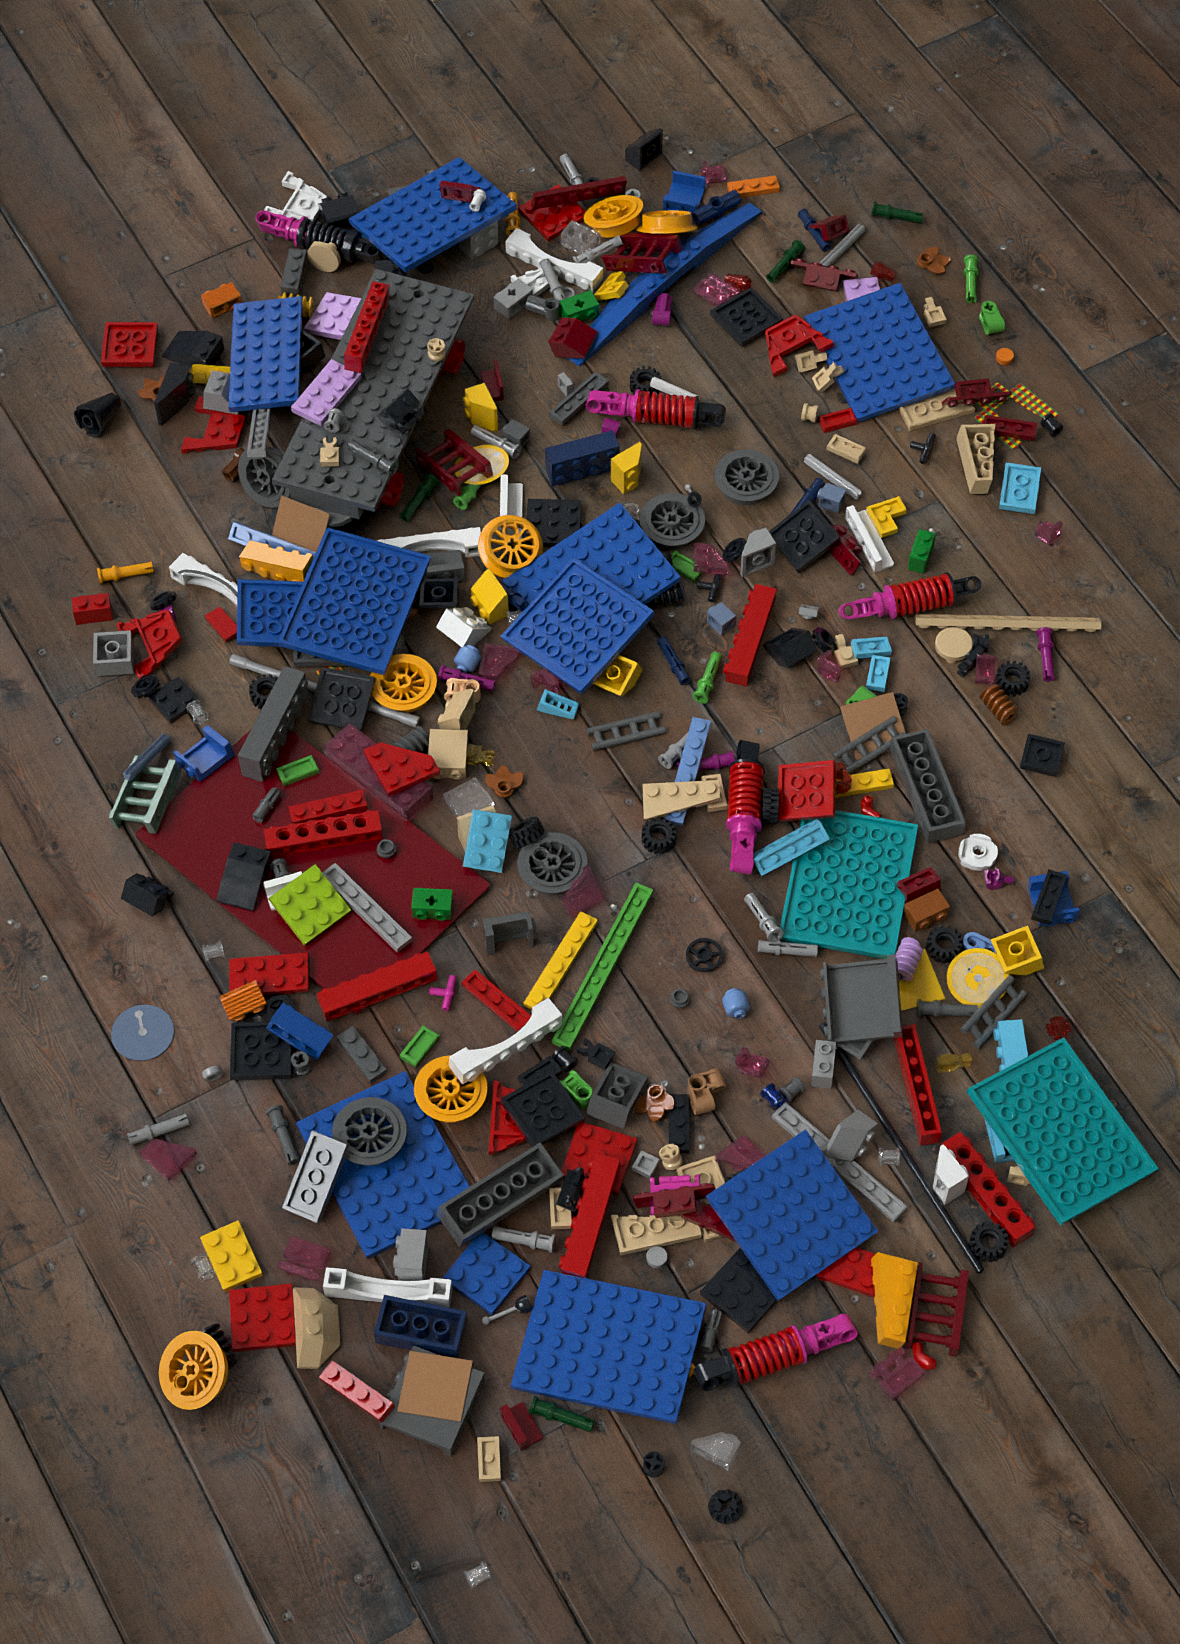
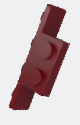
M802 259L791 260L790 263L791 267L806 270L803 285L837 292L840 277L858 279V274L851 269L842 271L838 270L839 268L836 266L822 267L820 263L812 262V264H808Z
M989 378L959 381L954 383L956 397L946 398L942 401V406L948 405L951 408L963 403L965 406L975 404V402L987 404L991 400L1004 402L1012 395V391L992 393Z
M842 524L831 525L842 540L828 551L849 575H854L861 564V561L855 554H860L863 548L850 535L845 526Z
M703 1183L699 1186H682L679 1189L673 1190L662 1189L659 1192H641L638 1195H633V1201L636 1208L654 1206L656 1218L696 1213V1200L705 1199L716 1188L714 1184Z

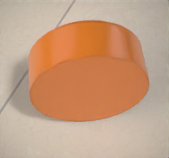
M1008 348L999 349L996 354V361L1001 365L1011 364L1014 357L1013 351Z

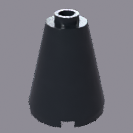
M108 393L77 406L74 412V419L80 429L84 428L89 436H99L121 407V399L114 393Z

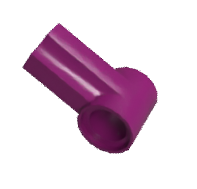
M666 293L657 296L656 308L653 310L652 325L670 326L672 297Z

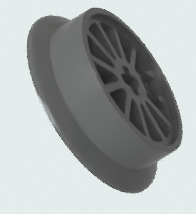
M267 447L266 457H248L246 449L238 463L239 478L247 494L258 504L269 508L279 507L281 495L287 498L290 495L289 488L272 484V478L284 456L281 451L273 447Z
M742 449L728 453L721 458L716 465L714 477L717 486L727 499L739 505H754L765 500L774 491L779 481V470L775 462L766 454L756 450Z
M665 493L650 499L644 505L640 513V525L645 534L655 541L659 547L676 550L688 546L699 536L705 525V514L700 505L697 507L690 506L686 495Z
M557 832L544 833L536 841H532L528 845L526 844L520 850L517 859L518 871L524 882L537 892L545 895H560L571 890L584 877L588 864L587 855L582 845L574 838ZM552 850H557V855L552 854ZM562 853L567 854L565 857L560 859ZM538 856H539L540 858L546 857V858L543 859V860H538V859H537ZM571 859L574 861L572 863H566Z
M376 1097L360 1098L347 1104L338 1113L333 1123L332 1137L335 1140L350 1145L345 1157L349 1161L367 1166L378 1165L392 1158L401 1149L406 1138V1121L401 1111L391 1102ZM372 1115L371 1122H366L364 1116ZM376 1116L382 1117L377 1124L374 1123ZM360 1118L363 1125H359L354 1121ZM386 1121L390 1123V1125L381 1128ZM394 1130L393 1135L385 1134L387 1132ZM353 1133L359 1134L358 1138H350V1136H352ZM376 1144L381 1146L383 1149L378 1150ZM366 1146V1152H360ZM371 1146H373L375 1152L369 1153Z

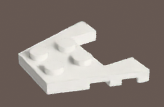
M288 171L282 180V186L294 189L293 195L283 210L266 206L264 210L284 215L288 218L295 217L297 220H300L303 216L308 217L311 221L316 220L320 214L318 203H321V199L327 198V196L313 186L309 187L304 183V180L301 178L297 179L293 176L292 172Z

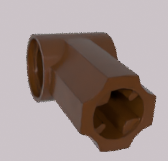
M239 448L235 452L233 460L221 471L222 475L229 482H234L239 477L238 463L242 453L245 451L243 448Z

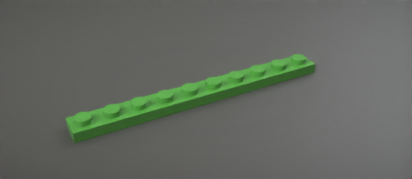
M635 883L564 1016L562 1025L555 1033L552 1044L559 1047L565 1046L568 1051H571L650 901L653 889Z

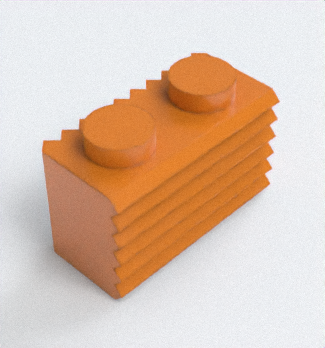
M232 282L222 284L219 288L212 291L208 290L201 295L202 304L211 318L220 316V314L227 311L229 312L233 309L234 304L242 303L241 295Z
M256 980L220 996L230 1021L233 1019L239 1021L245 1018V1014L253 1011V1013L259 1012L267 1004Z

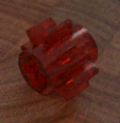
M1064 1016L1052 1017L1050 1024H1046L1047 1034L1053 1036L1054 1040H1060L1063 1037L1066 1039L1068 1037L1067 1032H1072L1071 1023L1069 1020H1065Z

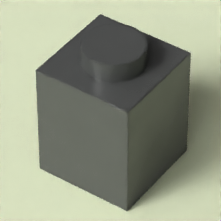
M512 419L502 428V438H508L511 443L519 444L523 448L530 440V428Z

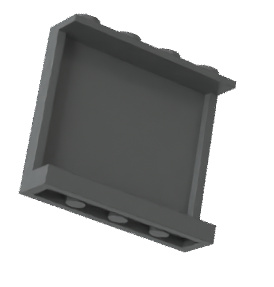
M895 954L887 955V959L833 965L823 962V968L820 969L821 980L825 982V987L822 988L823 1000L826 999L823 1015L824 1019H827L828 1026L824 1027L825 1037L829 1038V1041L838 1044L903 1037L898 963Z
M413 1346L411 1350L415 1352L437 1355L435 1353L429 1352L416 1346ZM408 1351L403 1362L405 1366L396 1375L394 1390L390 1389L387 1395V1399L393 1402L395 1407L382 1423L379 1422L380 1429L384 1430V1427H388L443 1449V1454L452 1456L484 1384V1372L471 1368L461 1422L397 1412L409 1357Z

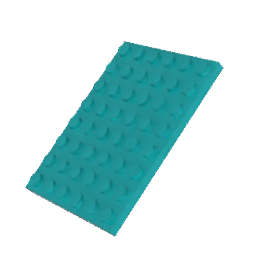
M835 810V817L818 819L822 823L829 840L793 859L780 924L784 934L780 940L818 945L821 948L887 959V955L896 953L905 902L904 895L897 888V882L909 877L918 824ZM815 819L801 820L800 827L810 823Z
M1064 1037L969 1087L966 1091L1060 1226L1154 1174L1159 1169Z

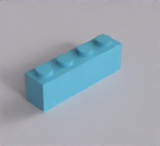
M1022 1019L998 1021L997 1029H994L993 1033L994 1040L998 1041L999 1046L996 1048L997 1058L1001 1059V1065H999L1000 1072L1028 1057Z

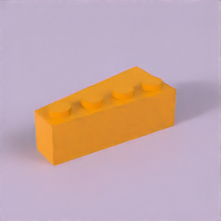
M249 541L239 556L242 568L275 581L304 582L313 561V554L300 555L299 551L287 552L282 547L273 549L269 544Z
M877 1252L871 1259V1266L873 1267L872 1278L875 1288L874 1303L877 1312L878 1344L899 1349L906 1341L918 1262Z

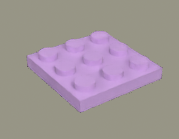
M327 292L305 325L304 331L312 335L341 340L361 298Z

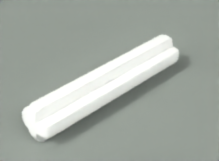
M653 377L650 382L651 387L670 395L676 394L677 398H679V395H683L684 401L686 396H690V398L691 396H698L657 377Z

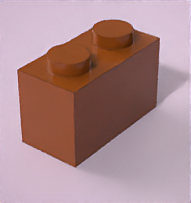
M936 889L904 904L903 915L914 932L920 929H927L937 921H944L949 915L950 906L939 889Z

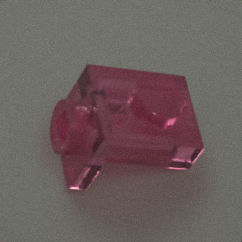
M827 650L817 660V672L826 679L836 683L840 678L841 667L831 662L832 651Z
M988 654L977 655L975 684L994 685L996 656Z
M546 668L534 672L530 677L533 689L543 684L548 691L556 694L559 693L560 682L558 678L552 675Z
M742 1047L740 1053L736 1056L735 1064L741 1074L762 1078L770 1061L767 1057L750 1054L747 1048Z

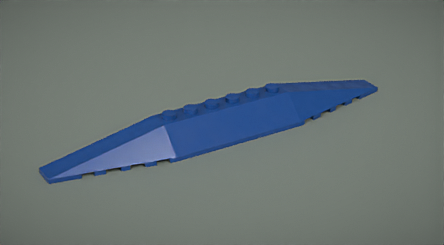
M747 203L681 240L682 251L680 253L670 252L664 260L667 270L666 274L643 272L628 284V288L624 291L625 294L618 299L612 298L590 327L595 329L598 335L586 357L567 359L579 367L648 310L649 303L657 298L658 295L691 268L695 270L757 218L762 211Z

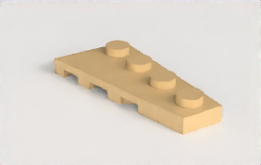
M719 780L643 784L644 822L650 821L651 818L668 816V814L673 812H682L694 806L699 807L720 801Z
M611 1215L621 1256L648 1250L655 1246L662 1247L698 1239L702 1235L698 1225L682 1219L681 1216L656 1218L655 1215H650V1217H637V1215L618 1217V1215Z

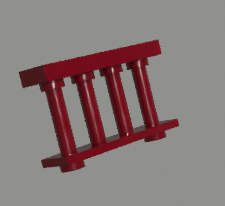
M626 233L619 236L623 245L618 248L615 254L603 255L602 259L606 271L666 274L665 258L670 252L680 253L683 248L679 235ZM625 250L631 251L628 256H622ZM640 251H647L644 256H637ZM654 252H661L658 257H651Z
M450 429L444 431V443L426 454L419 448L415 449L418 465L427 469L445 484L451 492L456 493L458 496L462 495L460 485L478 473L483 474L486 478L493 476L491 462ZM446 449L453 450V452L436 462L431 459ZM457 457L463 458L462 461L447 470L442 468V466ZM467 465L474 467L457 479L452 476Z
M919 1262L916 1271L910 1324L906 1334V1348H911L912 1339L945 1345L946 1348H949L948 1355L957 1357L969 1271L961 1269L959 1277L955 1276V1278L922 1273L923 1263ZM925 1281L953 1286V1289H957L956 1296L946 1297L919 1292L920 1282ZM918 1300L949 1305L954 1309V1315L947 1317L916 1311ZM915 1320L948 1325V1328H952L951 1335L946 1337L914 1331Z

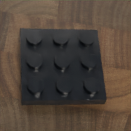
M752 287L710 310V315L741 347L765 334L766 329L783 321L781 316Z
M528 498L526 520L531 522L539 531L543 547H554L580 529L581 500ZM530 540L525 542L526 545L532 546V542Z
M810 500L769 531L776 542L777 548L798 573L842 540Z
M322 667L308 721L363 732L376 678Z
M269 1022L231 1023L230 1079L291 1078L292 1045L266 1029Z
M552 1070L502 1097L500 1100L531 1147L538 1143L543 1145L585 1120L584 1115Z
M741 1248L735 1252L700 1291L702 1297L747 1333L756 1326L777 1302V1299Z

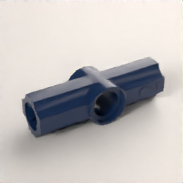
M732 190L721 197L714 196L710 198L708 204L692 211L691 215L697 225L712 218L719 219L725 211L740 204L741 198L736 190Z

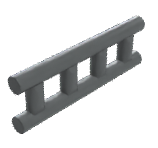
M659 711L586 728L587 735L594 734L596 743L591 744L594 751L664 734L665 728L664 726L657 727L655 719L660 718ZM648 721L650 729L640 732L637 724ZM630 725L632 734L621 736L619 728ZM612 730L614 738L603 741L601 732Z
M894 716L832 754L835 760L842 758L847 765L843 769L846 776L890 749L891 740L883 743L878 736L879 733L887 729L891 737L906 734L905 732L898 734L893 724L897 723V719ZM872 739L877 748L868 753L863 743ZM857 748L862 758L853 762L848 753Z
M1008 975L960 1028L963 1034H967L969 1031L976 1038L973 1046L976 1049H979L993 1034L994 1029H997L998 1021H1004L1027 996L1024 990H1020L1018 993L1011 984L1015 979L1011 975ZM1005 991L1012 998L1007 1006L999 999ZM993 1004L1001 1012L995 1019L987 1012ZM981 1017L988 1024L983 1033L975 1026Z

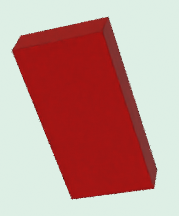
M851 408L818 416V422L824 433L857 425V419Z
M220 606L205 615L207 622L226 643L237 637V625Z

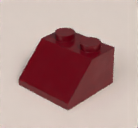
M561 318L548 344L555 357L585 358L598 332L577 318Z

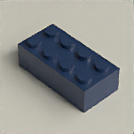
M613 430L545 448V470L551 485H562L570 481L611 471V458L620 454V446Z
M384 1295L374 1331L375 1343L412 1350L413 1346L440 1356L458 1358L467 1324V1312Z

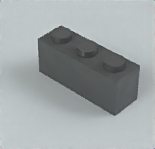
M289 249L280 286L281 296L284 292L287 293V298H289L290 293H293V297H296L297 294L301 296L308 267L306 250Z

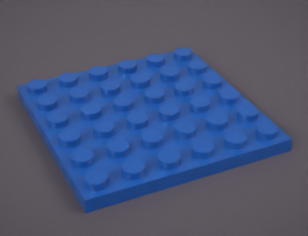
M572 558L501 635V638L568 686L583 694L654 617L655 613L622 589L575 558Z
M806 1129L706 1196L710 1205L777 1301L878 1232Z

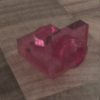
M703 161V168H700V174L706 177V184L726 181L722 165L708 167L707 162Z

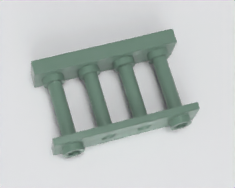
M135 755V757H134L133 761L130 763V765H131L133 762H135V761L139 758V756ZM169 759L167 766L164 768L146 766L132 781L124 780L113 809L109 813V819L115 829H119L122 820L144 823L149 833H157L182 772L176 760ZM142 773L162 775L158 784L139 781ZM135 789L156 791L152 799L132 797ZM129 804L149 807L145 815L125 813Z

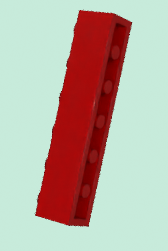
M755 584L754 589L749 591V604L744 606L743 615L745 616L744 619L739 621L738 630L740 631L739 634L735 633L733 640L735 646L734 649L730 648L728 654L730 661L725 663L723 674H726L725 682L747 687L776 600V588Z
M428 951L417 953L409 959L399 960L387 967H380L372 973L362 974L350 981H343L335 987L324 988L319 993H316L317 1001L326 1022L436 981L437 971Z
M915 1024L904 1025L903 1037L893 1039L919 1145L940 1143L942 1131Z
M596 1153L595 1158L590 1160L588 1166L590 1175L589 1178L584 1179L582 1190H585L583 1198L579 1197L576 1209L579 1211L577 1217L574 1216L570 1228L573 1231L571 1236L566 1238L565 1248H567L565 1256H561L559 1262L562 1274L587 1279L621 1166L620 1159Z

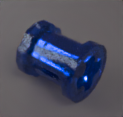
M774 1083L767 1085L760 1093V1096L766 1098L771 1104L772 1110L780 1108L787 1099L776 1090Z

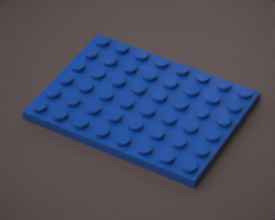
M458 157L349 218V222L406 273L517 210V204ZM449 181L480 187L486 193V199L482 202L479 211H472L469 208L471 202L442 198L439 187L440 182Z
M901 283L805 316V321L814 330L821 332L824 337L833 341L834 347L823 352L827 355V360L825 361L828 366L834 362L837 367H843L844 372L839 376H834L849 407L852 409L857 423L955 389L950 373Z
M618 503L502 582L508 585L514 592L520 593L521 597L530 605L569 561L575 558L645 605L680 582L681 577L623 505Z
M326 528L278 640V646L385 675L421 586V581L427 571V566H429L431 556Z
M406 1071L296 1122V1126L307 1144L311 1131H316L333 1138L332 1128L338 1113L347 1104L360 1098L376 1097L387 1100L394 1104L403 1114L407 1132L401 1149L389 1160L372 1166L357 1164L345 1158L332 1191L366 1259L396 1246V1238L401 1236V1228L429 1230L441 1224L442 1222L436 1215L439 1206L469 1188L466 1179L432 1118L424 1113L417 1104L414 1086ZM372 1115L364 1116L366 1122H371ZM376 1116L374 1123L377 1124L382 1117ZM360 1118L354 1121L359 1125H363ZM386 1121L381 1128L390 1125V1123ZM394 1130L387 1132L385 1134L393 1135ZM353 1133V1135L350 1136V1138H358L359 1134ZM376 1144L378 1150L383 1149L381 1146ZM366 1146L360 1152H366ZM373 1146L370 1147L369 1153L375 1152Z
M543 1270L510 1385L511 1389L677 1424L707 1305L703 1302Z

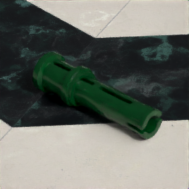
M874 201L871 213L872 217L876 215L885 217L887 220L889 218H896L921 224L923 213L894 208L891 204H877L876 201Z
M794 240L792 246L784 251L783 258L766 275L769 282L775 283L790 265L791 260L795 261L800 254L805 252L806 248L802 242Z
M427 474L423 483L417 486L416 494L399 514L403 521L409 522L422 502L429 498L432 490L439 485V481L435 476Z
M534 1396L528 1413L545 1417L547 1421L553 1419L588 1433L591 1432L595 1421L594 1419L557 1407L555 1402L548 1403L540 1400L538 1396Z

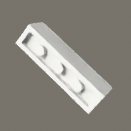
M501 475L500 516L516 515L522 517L523 484L508 483V475ZM507 528L505 530L506 534L511 536L514 535V531L512 529Z
M853 505L847 507L845 518L859 545L863 548L862 550L874 573L893 567L894 562L866 510L857 512Z

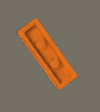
M776 175L727 182L728 193L736 190L740 198L777 193L780 190Z

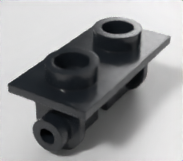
M577 1167L573 1171L567 1170L556 1205L573 1212L576 1211L578 1199L583 1191V1182L587 1178L584 1176L582 1168Z

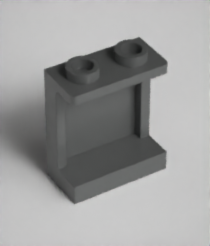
M529 911L483 919V933L487 955L495 954L494 943L528 938L529 946H534L533 940L537 939L535 919L530 917Z

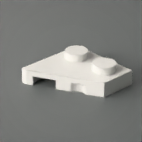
M542 268L536 271H527L523 276H511L512 283L520 279L533 289L534 296L540 295L550 287Z

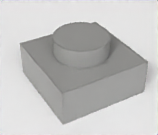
M564 372L558 375V387L567 397L573 392L574 383Z
M801 604L799 614L803 615V618L813 619V617L818 616L819 607Z
M641 1151L632 1166V1171L650 1179L660 1159Z

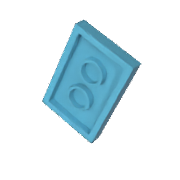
M1006 463L999 509L1035 514L1041 467Z
M473 809L463 861L464 867L502 873L511 815Z

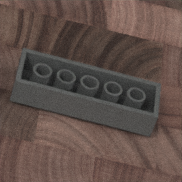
M287 666L283 667L238 754L242 776L263 782L265 777L269 776L272 768L271 765L273 761L278 759L281 746L285 745L287 734L289 731H292L296 716L301 714L302 705L309 698L308 681L306 680L305 672Z
M928 729L892 737L890 751L926 842L930 843L962 835L966 822Z
M538 1143L440 1205L436 1215L460 1248L549 1191V1188L560 1184L564 1175L542 1144Z

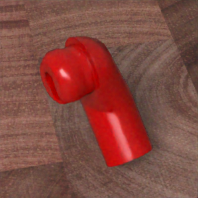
M869 795L864 796L860 802L862 813L867 816L881 818L882 814L873 810V798Z
M921 1342L913 1343L912 1349L915 1364L925 1370L935 1369L937 1362L934 1358L924 1354L923 1344Z

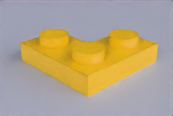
M623 271L611 273L594 294L597 301L612 298L618 299L625 294L624 291L629 285L626 281H623L626 277Z
M899 496L866 507V512L881 538L898 532V528L892 518L904 515L907 511Z

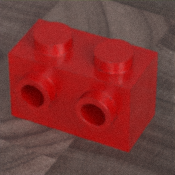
M109 593L72 597V608L76 625L113 620Z

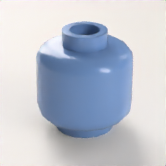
M471 645L461 647L454 658V663L463 673L474 672L481 661L480 651Z
M739 988L728 990L722 998L725 1012L729 1017H735V1019L744 1018L751 1008L746 992Z

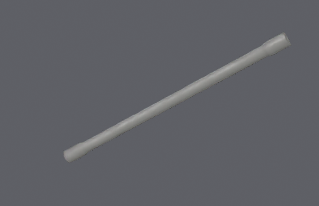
M232 654L229 660L231 665L266 674V676L271 674L273 678L275 676L279 677L281 673L280 670L250 661L236 654ZM307 680L308 690L315 692L317 683ZM370 702L368 711L398 720L415 728L420 723V717L392 710L383 705Z

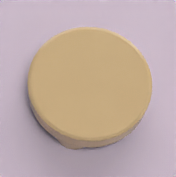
M314 241L308 249V259L317 269L324 272H334L339 267L341 257L334 243Z
M957 627L943 629L938 633L935 641L937 653L946 659L948 663H955L965 659L973 646L969 633Z

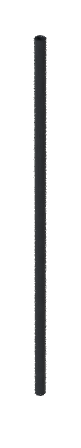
M823 1022L819 1025V1028L823 1032L824 1036V1027L828 1026L826 1022ZM836 1046L835 1053L974 1270L977 1274L984 1271L981 1263L844 1050Z

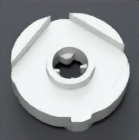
M972 834L969 838L963 839L958 851L961 865L975 871L990 869L996 862L998 855L996 844L994 845L991 841L992 839L983 834ZM979 849L981 850L980 853L983 852V854L976 855L973 852H976V850Z

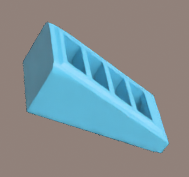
M545 689L537 710L547 714L574 719L579 703ZM568 706L572 707L570 712L567 711Z

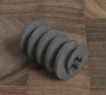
M417 726L416 730H411L410 734L400 738L398 742L393 743V746L423 752L422 745L429 748V740L422 727Z

